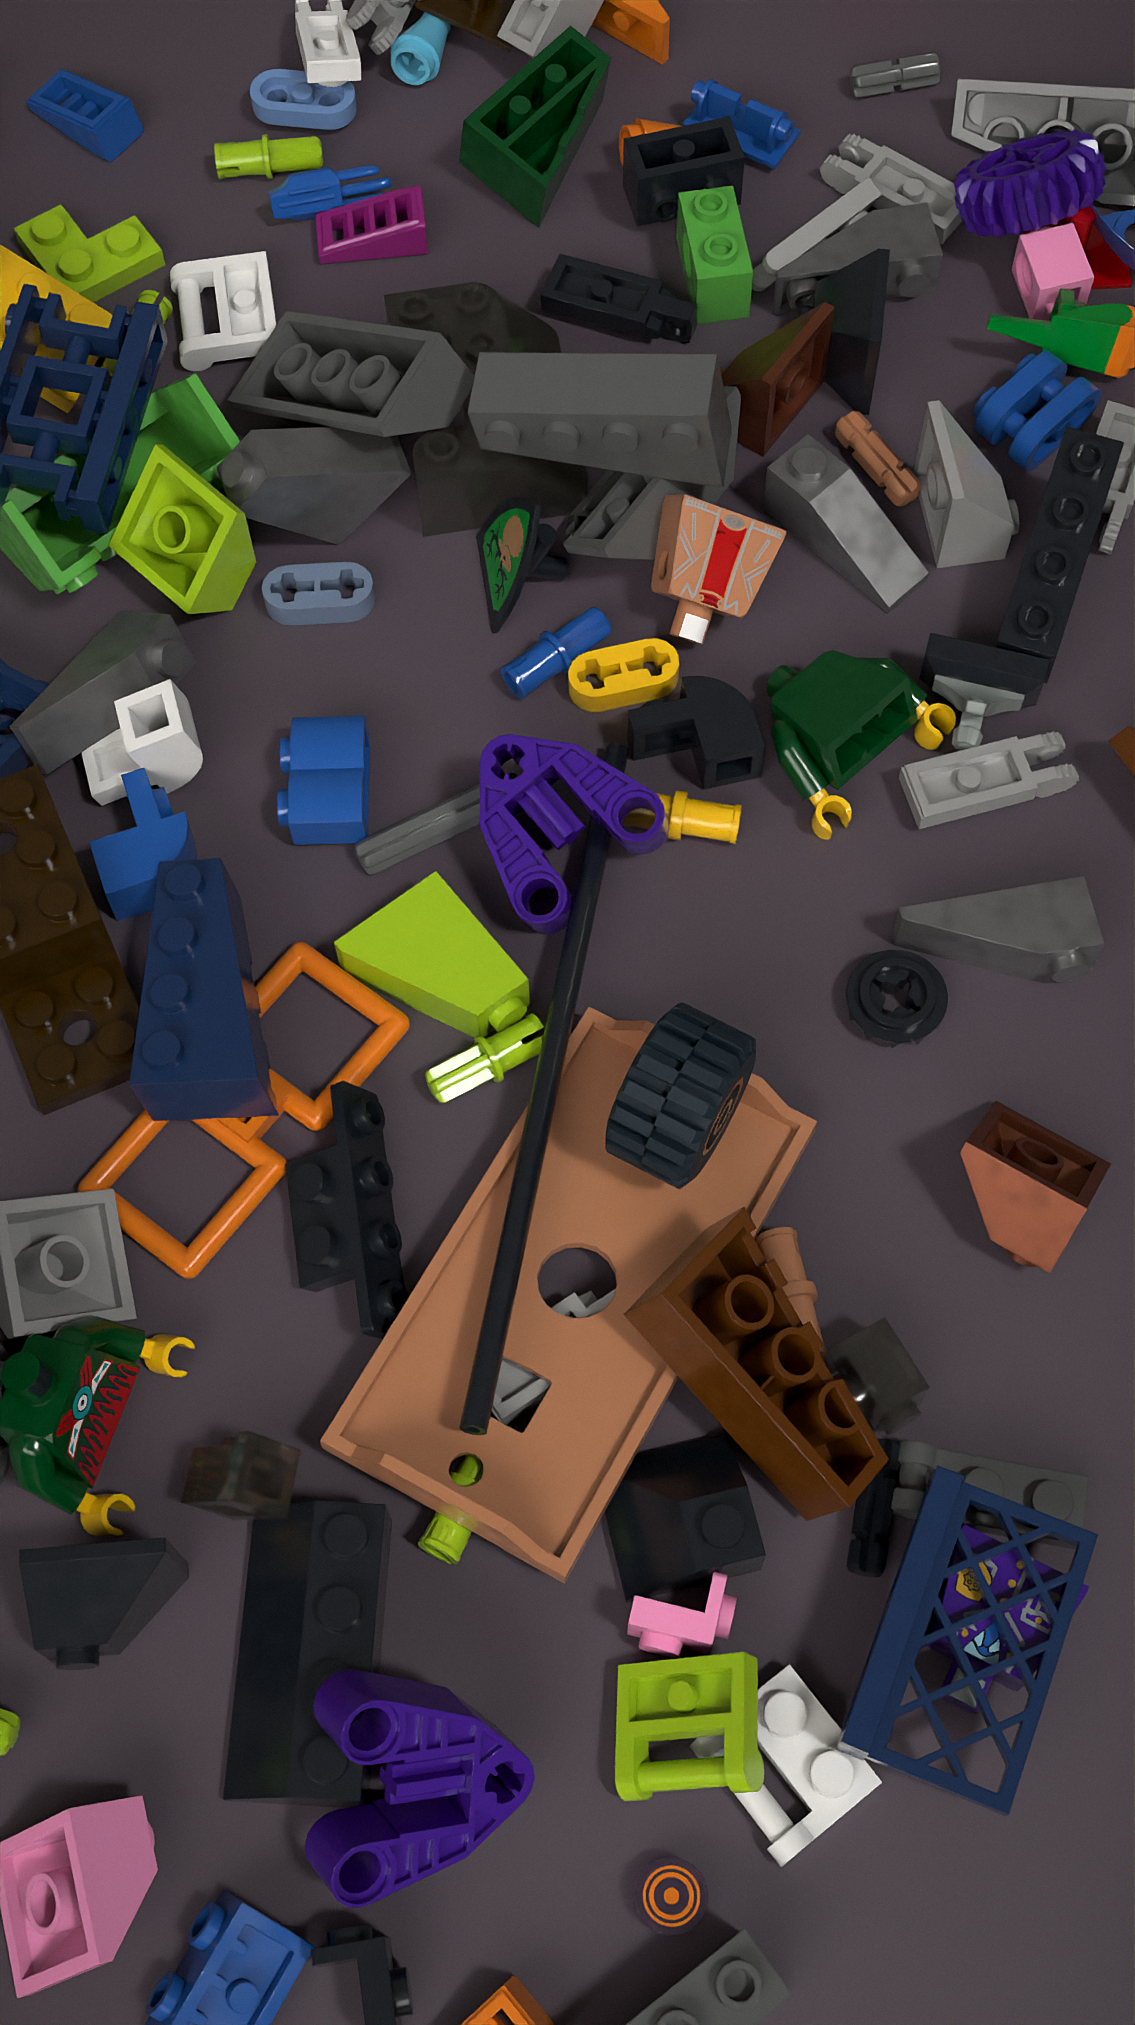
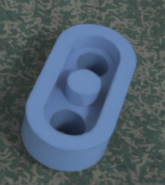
M271 69L256 76L250 85L253 112L259 120L267 124L334 130L349 124L357 112L355 89L350 81L341 86L327 87L319 83H308L305 71Z

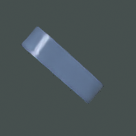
M354 562L280 566L267 574L261 588L268 615L274 621L290 626L358 621L369 615L374 608L376 599L370 572L364 566ZM350 585L355 587L352 598L345 599L341 597L344 586ZM296 589L297 593L294 595V601L283 602L282 598L285 596V590Z

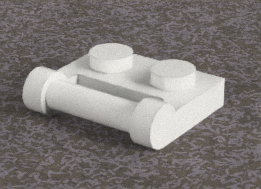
M266 251L187 261L176 264L170 270L171 289L178 295L183 334V341L179 344V356L182 367L190 371H203L211 367L213 362L257 356L277 326ZM215 286L221 333L205 335L200 293L206 287Z
M790 1664L758 1689V1746L810 1813L794 1825L764 1784L758 1792L734 1793L771 1841L772 1845L767 1850L780 1867L882 1783L864 1759L860 1760L835 1749L842 1730ZM724 1735L699 1737L689 1747L698 1758L724 1756Z

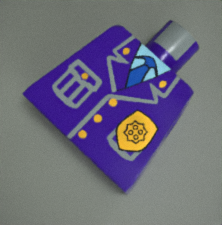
M966 1524L961 1527L974 1556L1003 1544ZM956 1544L947 1568L964 1561ZM1014 1550L979 1565L997 1603L1032 1589ZM1031 1558L1043 1583L1063 1575V1573ZM969 1570L942 1582L938 1597L951 1624L987 1609ZM1082 1584L1074 1612L1088 1591L1089 1586ZM1064 1585L1048 1592L1056 1608ZM1037 1597L1002 1612L1021 1652L1046 1641L1051 1625ZM934 1613L928 1634L941 1629ZM992 1618L956 1633L975 1673L1010 1657ZM946 1638L928 1645L931 1649L953 1659L941 1688L964 1678ZM1042 1653L1026 1660L1032 1676L1037 1670ZM1015 1666L979 1681L985 1696L992 1680L1015 1691L1024 1686ZM969 1687L943 1697L944 1700L962 1710L974 1714L979 1712Z

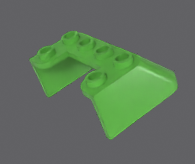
M191 374L152 390L108 534L85 530L81 518L73 516L71 521L59 519L53 502L55 492L14 484L10 486L6 501L0 502V550L39 591L53 590L56 594H59L67 589L69 593L74 592L99 574L94 567L97 561L101 559L104 562L117 554L108 545L155 444L164 445L215 489L219 490L223 487L217 466L240 443V440L197 374ZM60 452L56 455L54 463L76 467L80 478L87 456Z

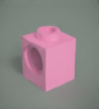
M1070 223L1053 228L1048 226L1040 227L1038 231L1033 230L1030 233L1019 236L1011 270L1029 318L1049 320L1060 288L1074 291V298L1087 304L1094 275L1074 224Z

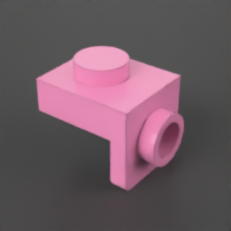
M713 1572L704 1612L635 1595L629 1617L627 1635L640 1638L638 1645L640 1649L660 1656L680 1658L682 1648L709 1655L714 1636L728 1640L737 1597L724 1594L728 1575Z

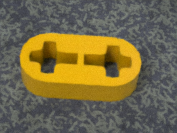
M657 638L642 639L585 652L578 655L569 667V696L576 706L589 712H602L660 699L669 695L677 685L679 679V655L671 644ZM654 662L657 669H662L661 675L651 676L648 669H643V664ZM597 674L599 681L604 682V687L593 689L592 684L586 681V676Z

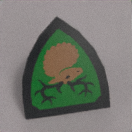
M510 497L500 503L476 535L492 633L497 634L508 619L519 599L527 576L562 581L567 575V559L565 557L547 555L557 540V532L548 524H539L542 505L529 497Z

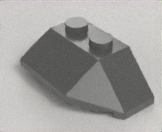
M724 386L732 432L723 488L607 469L568 516L565 530L566 537L563 541L567 552L606 558L655 560L665 495L686 494L716 505L717 500L734 480L741 394L737 387Z

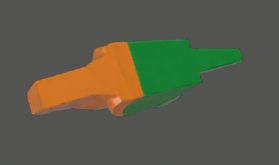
M1060 288L1049 321L990 314L987 323L988 330L1042 347L1041 352L1049 350L1066 364L1116 378L1126 376L1130 369L1135 368V307L1121 303L1089 306L1074 298V291Z

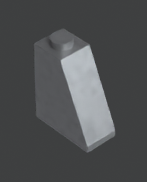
M334 427L251 430L217 466L227 499L242 510L246 518L338 545L412 474L397 435L382 437Z

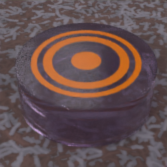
M678 1857L658 1859L650 1863L637 1880L634 1892L636 1911L642 1922L653 1932L663 1936L683 1935L695 1928L706 1912L708 1888L701 1872L687 1860Z

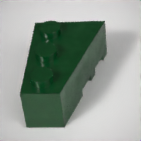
M570 25L463 120L459 163L538 228L603 101L611 57Z

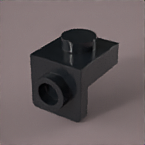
M371 1924L327 1932L328 1947L311 1950L312 1966L318 1968L357 1961L365 2025H402L401 2017L413 2015V2000L407 1967L394 1968L391 1939L385 1936L373 1938Z

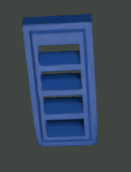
M60 69L26 101L32 112L96 156L109 162L114 161L143 133V125L130 98L64 69ZM73 94L69 99H67V100L60 106V104H61L69 95Z

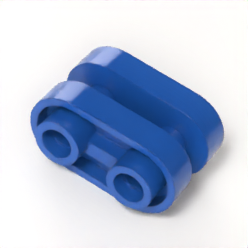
M1045 350L1037 356L1031 353L1018 364L1010 380L999 389L995 386L991 387L978 400L973 410V415L977 417L974 423V430L992 445L1002 442L1010 435L1014 440L1010 446L1008 457L1025 471L1030 472L1060 447L1066 426L1080 429L1088 421L1101 400L1102 391L1084 377H1078L1066 387L1061 383L1067 372V364L1049 350ZM1046 402H1048V404H1046L1039 412H1037L1030 420H1028V418L1032 414H1034L1040 407H1042Z

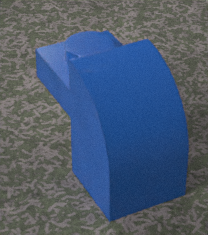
M145 768L121 775L137 827L89 841L105 895L117 922L153 910L160 861L197 859V846L186 812L173 815L165 788L161 787L152 790Z

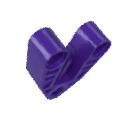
M513 734L500 735L486 745L480 758L479 826L517 915L534 932L541 934L556 933L564 929L568 924L573 897L562 878L551 866L544 852L514 817L523 810L556 850H560L566 844L569 846L578 838L577 835L586 826L552 787L559 779L598 824L602 823L615 840L628 852L641 855L649 854L659 849L668 836V817L664 805L657 794L576 744ZM510 759H513L517 766L520 764L523 770L521 775L514 779H511L510 775L505 773L502 768L503 764ZM645 808L656 814L654 824L644 833L633 834L623 829L625 817L634 809ZM542 888L555 889L558 892L559 899L557 906L552 912L540 916L529 913L528 903L534 892Z
M346 1669L330 1676L323 1682L316 1693L313 1705L315 1718L348 1759L361 1765L387 1763V1765L381 1766L380 1781L385 1785L384 1799L372 1800V1804L337 1809L326 1813L313 1824L307 1833L304 1845L307 1860L337 1901L347 1907L361 1908L372 1904L467 1858L526 1800L532 1791L535 1775L534 1766L529 1758L495 1724L447 1687L361 1670ZM365 1710L363 1715L357 1721L351 1723L355 1716H357L360 1712Z

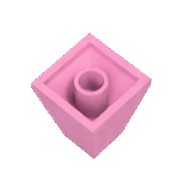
M142 1795L68 1808L0 1842V1909L17 1998L32 1995L113 1961L158 1871L154 1853V1833L147 1820Z

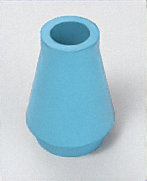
M424 12L415 24L396 38V41L391 46L390 53L391 66L398 78L411 85H421L436 77L439 72L446 38L451 30L450 23Z

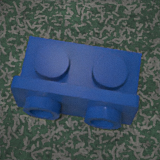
M223 1890L215 1903L212 1901L208 1902L194 1919L187 1937L190 1947L175 1973L172 1971L165 1973L153 1989L146 2006V2013L149 2017L145 2025H271L309 1958L311 1950L315 1946L249 1906L227 1890Z

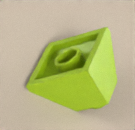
M155 444L108 546L187 614L232 611L256 564L245 513L164 445Z

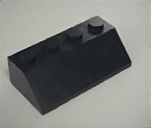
M314 1500L254 1511L223 1794L224 1801L338 1808L368 1805L372 1765L357 1764L346 1757L316 1720L313 1705L317 1691L323 1682L334 1673L346 1669L376 1674L380 1672L392 1519L386 1504ZM363 1710L357 1716H355L351 1723L357 1721L363 1715L365 1710Z

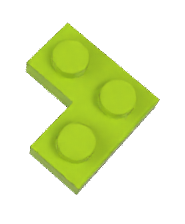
M61 204L14 228L19 245L37 268L93 303L166 265L162 249L135 215L89 239L86 238Z

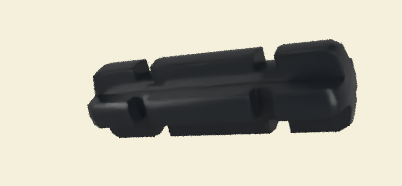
M877 1438L889 1460L856 1499L851 1531L852 1534L856 1535V1539L850 1542L847 1559L848 1571L866 1577H881L886 1567L888 1546L884 1545L883 1542L888 1540L890 1536L893 1515L891 1507L894 1488L897 1486V1481L892 1479V1476L897 1475L900 1464L898 1461L899 1444Z

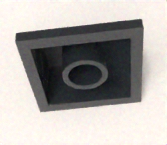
M878 248L817 281L813 306L802 305L801 316L824 302L835 307L825 382L854 411H859L862 415H869L881 348L890 249Z
M726 1434L636 1455L604 1512L626 1603L632 1602L635 1595L649 1598L711 1583L713 1572L728 1575L727 1578L760 1571L766 1557L748 1485Z
M166 1538L19 1550V1566L34 1650L49 1660H56V1669L60 1670L96 1668L100 1666V1656L121 1654L189 1578V1564Z

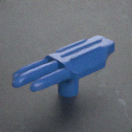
M366 165L339 171L326 167L290 174L279 187L268 191L274 219H292L296 221L316 218L315 214L381 195L383 193L380 192L348 199L342 198L388 188L391 186L392 180L390 177H383L340 186V181L378 174L380 169L376 165Z

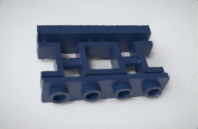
M23 284L17 304H10L7 310L5 320L6 337L0 351V502L6 501L11 484L55 492L53 502L59 519L71 521L73 516L81 518L85 530L108 534L168 342L160 306L137 301L133 314H129L127 306L116 305L109 328L65 321L67 315L60 294L49 293L47 299L40 298L37 286ZM41 337L45 347L65 350L62 360L35 356ZM89 355L118 360L112 380H110L107 368L86 365ZM43 387L87 395L77 425L33 417ZM8 434H10L13 443L34 446L30 458L2 453ZM58 451L87 456L80 478L76 467L54 463Z

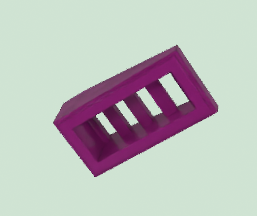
M421 186L401 188L315 214L320 264L428 254ZM377 226H386V227H382V228L376 229ZM365 228V233L355 235L354 229ZM343 230L344 239L334 242L333 231Z

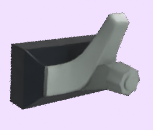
M930 633L919 679L932 686V691L947 699L957 710L962 711L959 726L953 729L952 745L955 749L961 751L980 746L983 738L980 731L983 717H989L1006 711H1020L1021 707L1036 706L1045 682L1050 660Z

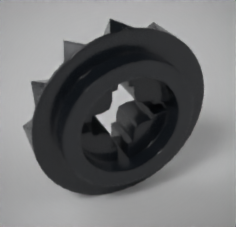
M904 950L880 951L865 958L853 970L845 993L850 1021L855 1020L864 1030L867 1039L875 1037L886 1041L891 1048L900 1043L913 1041L919 1044L932 1031L938 1030L948 1005L947 987L940 972L925 958ZM907 982L910 983L906 1004L910 1009L898 1006L893 1012L889 1011L887 1015L883 1014L886 997L882 991L894 994L899 988L903 989Z

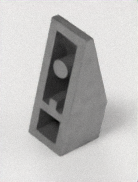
M807 434L767 467L763 510L887 614L928 580L929 572L854 472L812 436Z
M120 610L10 725V728L33 764H38L42 774H49L120 728L114 701L169 679L176 685L197 661L170 614Z
M1084 876L899 907L892 931L894 945L1028 980L1052 977L1056 982L1075 980L1087 974L1089 970L1093 969L1104 946V940Z

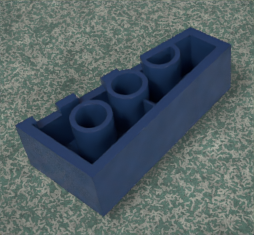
M221 858L159 862L129 1086L153 1121L279 1116L276 1095L271 1086L269 1074L271 1067L267 1045L263 1040L259 1017L261 1009L258 992L254 987L252 976V958L242 900Z

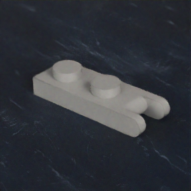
M867 177L772 248L764 256L762 263L753 269L752 289L757 292L765 290L776 282V272L867 215V210L882 195L870 177Z

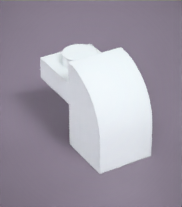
M171 679L114 701L120 729L115 730L81 752L91 796L101 806L127 796L121 778L122 774L145 768L150 785L157 784L160 788L164 787L166 794L188 783L198 773L203 762L202 751L188 699Z

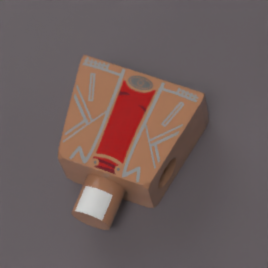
M686 494L665 495L651 588L652 592L679 601L669 634L703 645L713 613L726 617L743 618L747 614L780 549L787 531Z

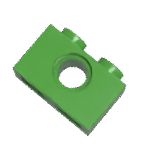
M733 186L679 192L676 240L691 303H695L698 306L697 324L749 318L753 269Z

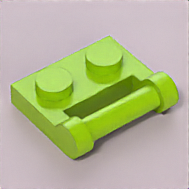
M735 1652L618 1665L615 1785L621 1799L624 1801L649 1800L653 1792L728 1786L733 1793L758 1792L762 1788L764 1764L758 1750V1658L746 1652ZM724 1735V1756L651 1762L649 1759V1742Z

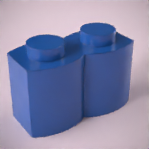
M366 717L292 718L290 737H281L280 739L281 770L283 774H290L288 789L278 790L277 813L279 825L289 826L294 845L357 843V841L368 837L370 735Z

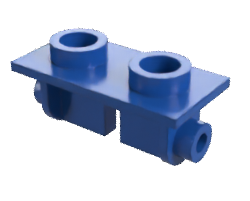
M709 79L707 82L702 80L696 82L691 93V101L697 103V105L682 123V126L730 116L744 156L774 170L801 134V130L795 128V122L788 119L786 111H777L753 99H750L745 106L741 104V94L719 85L714 79Z

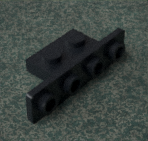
M340 1081L330 1086L337 1144L285 1164L299 1286L301 1289L319 1292L355 1279L361 1330L365 1335L383 1339L409 1298L404 1287L400 1260L402 1238L395 1223L391 1194L393 1174L387 1163L383 1128L385 1126V1115L375 1093L348 1082Z

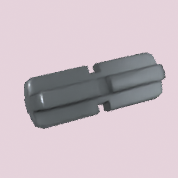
M934 52L896 58V64H892L891 59L857 64L850 70V87L854 97L864 98L893 93L895 86H899L900 91L934 86L940 81L941 65L937 54Z

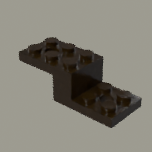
M37 764L0 778V834L8 833L17 837L14 847L7 853L0 855V1009L38 1107L43 1115H47L130 1081L140 1008ZM87 1020L97 1025L95 1035L87 1043L70 1045L64 1042V1034L73 1023Z

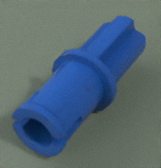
M591 607L554 634L544 631L540 634V641L518 658L516 657L500 668L505 684L515 696H518V699L523 700L551 677L556 676L560 672L567 674L571 662L578 655L583 654L610 634L612 630L610 622L599 608Z

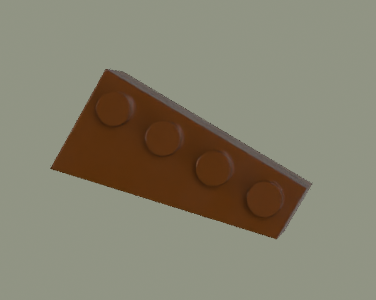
M742 1207L706 1228L624 1313V1316L803 1518L809 1521L849 1508L889 1459L844 1380H834L820 1355L819 1347L823 1345L810 1321L802 1324L782 1289L783 1286L788 1284L775 1259L766 1261L750 1233L757 1228L745 1207Z

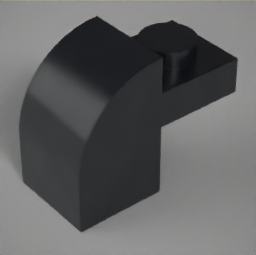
M706 676L681 677L680 699L673 701L656 699L646 702L639 708L628 710L627 742L633 761L691 749L703 790L762 777L765 744L756 715L745 696L728 683Z

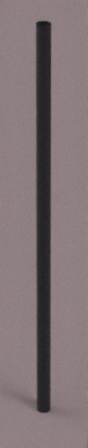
M618 743L608 744L605 747L603 761L625 774L629 750L624 745ZM592 816L589 821L459 1426L460 1430L472 1435H485L488 1430L612 836L603 824H598Z

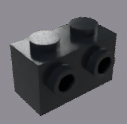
M730 116L623 138V188L637 226L667 222L677 218L679 192L733 186L737 205H741L745 156Z

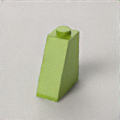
M436 871L334 941L339 966L361 983L474 1038L479 1035L485 1038L494 1030L500 1032L518 1023L530 1005L529 979Z

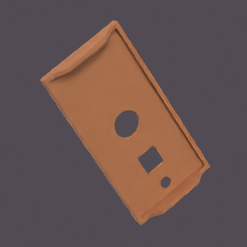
M591 1007L587 1008L569 1037L503 1353L504 1358L551 1383L549 1390L523 1433H520L490 1417L487 1434L472 1435L459 1429L528 1105L320 1440L322 1449L410 1496L564 1584L679 1378L624 1316V1313L706 1228L742 1207H745L757 1228L750 1232L755 1240L813 1136L818 1122L788 1107L763 1078L752 1073L725 1133L701 1172L681 1189L667 1184L607 1153V1150H605L606 1126L612 1106L632 1062L655 1024L647 1020H615ZM582 1247L597 1252L609 1262L615 1273L616 1290L613 1299L602 1311L589 1317L571 1318L558 1314L544 1302L538 1290L537 1279L542 1265L551 1255L566 1248ZM461 1455L474 1456L480 1460L483 1466L482 1478L472 1486L463 1487L457 1485L449 1475L451 1463Z

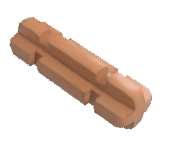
M851 411L837 421L836 438L847 450H855L851 455L879 487H887L884 493L894 505L904 507L919 496V490L922 486L921 481L908 467L901 468L904 464L903 460L876 430L869 431L872 425L862 413Z

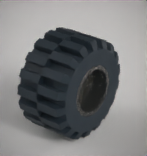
M678 1003L660 1018L647 1036L619 1089L606 1126L605 1150H607V1153L677 1189L683 1188L695 1179L716 1149L744 1094L756 1060V1038L686 1003Z

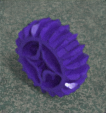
M1061 130L1051 134L1039 133L1034 137L1026 139L1022 137L1019 141L1011 144H1002V147L999 149L985 152L982 158L972 160L967 167L963 168L957 174V180L954 182L956 208L959 210L960 218L966 226L967 232L976 233L978 236L983 237L993 235L1000 238L1011 233L1018 236L1024 231L1032 229L1038 231L1040 227L1048 224H1057L1059 220L1065 217L1075 216L1079 209L1088 208L1103 193V186L1106 184L1104 177L1106 168L1102 152L1099 153L1097 141L1093 139L1091 134L1081 133L1076 130L1066 133Z

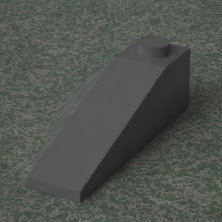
M958 79L951 136L988 152L1001 148L1002 144H1011L1019 141L1022 137L1026 139L1034 137L1039 133L1051 134L1058 130L1066 133L1076 130L1081 133L1091 134L1093 139L1097 141L1099 153L1102 152L1106 168L1104 172L1106 184L1103 186V193L1095 200L1102 204L1135 206V89Z

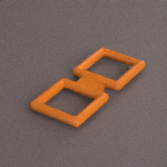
M305 942L294 943L255 986L261 1009L259 1017L261 1018L303 971L377 1024L378 1027L315 1100L311 1099L270 1068L271 1086L276 1095L279 1116L191 1119L252 1165L255 1170L188 1247L114 1191L121 1230L183 1278L191 1279L199 1275L286 1173L285 1164L287 1161L285 1158L260 1140L282 1113L286 1111L310 1130H322L334 1118L330 1086L340 1081H345L360 1087L409 1030L410 1020L405 1013ZM145 1109L78 1185V1192L111 1189L110 1187L170 1120L153 1121Z

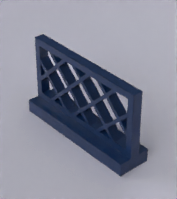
M937 1465L927 1484L835 1749L860 1760L866 1758L1003 1816H1007L1010 1813L1098 1534L963 1482L964 1475ZM969 1504L997 1515L1009 1541L974 1556L961 1529ZM1014 1522L1034 1530L1020 1536ZM1046 1535L1075 1545L1076 1549L1068 1573L1043 1583L1025 1547L1026 1544ZM956 1544L964 1561L947 1568ZM1014 1550L1032 1589L997 1603L979 1565ZM969 1570L987 1609L951 1624L938 1597V1593L944 1580ZM1064 1585L1056 1608L1048 1592ZM1037 1597L1051 1627L1045 1642L1021 1652L1002 1612ZM933 1611L941 1629L924 1636ZM992 1618L1010 1657L975 1673L956 1633ZM946 1638L964 1678L928 1694L914 1664L919 1649ZM1042 1653L1035 1677L1033 1678L1026 1660ZM1015 1666L1028 1693L1023 1712L998 1722L979 1681ZM910 1680L918 1699L900 1706L908 1681ZM969 1687L987 1728L951 1744L932 1702ZM921 1707L941 1749L916 1760L886 1748L895 1719ZM1019 1723L1012 1748H1010L1003 1730ZM992 1736L1006 1765L997 1793L969 1782L955 1752ZM945 1757L953 1775L928 1764Z

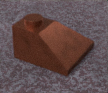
M826 302L820 304L741 351L726 370L720 368L723 386L737 387L741 394L737 443L764 457L824 383L835 310L834 306Z
M996 1100L967 1139L960 1152L990 1240L1001 1245L1005 1253L1014 1261L1028 1267L1038 1266L1049 1273L1054 1268L1111 1163Z

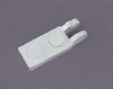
M295 0L296 35L308 83H319L327 87H337L345 84L347 81H361L359 51L353 29L346 21L348 10H343L340 0H328L326 11H311L308 0Z

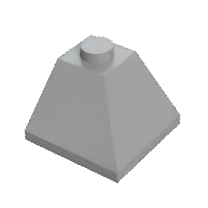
M939 400L927 402L913 473L921 481L922 485L919 490V500L936 567L943 568L1005 559L1011 535H1015L1019 531L1017 504L1014 499L1007 500L1001 476Z
M114 1189L0 1201V1328L8 1339L26 1337L31 1334L39 1335L56 1332L60 1326L88 1316H98L115 1322L131 1321L137 1318Z

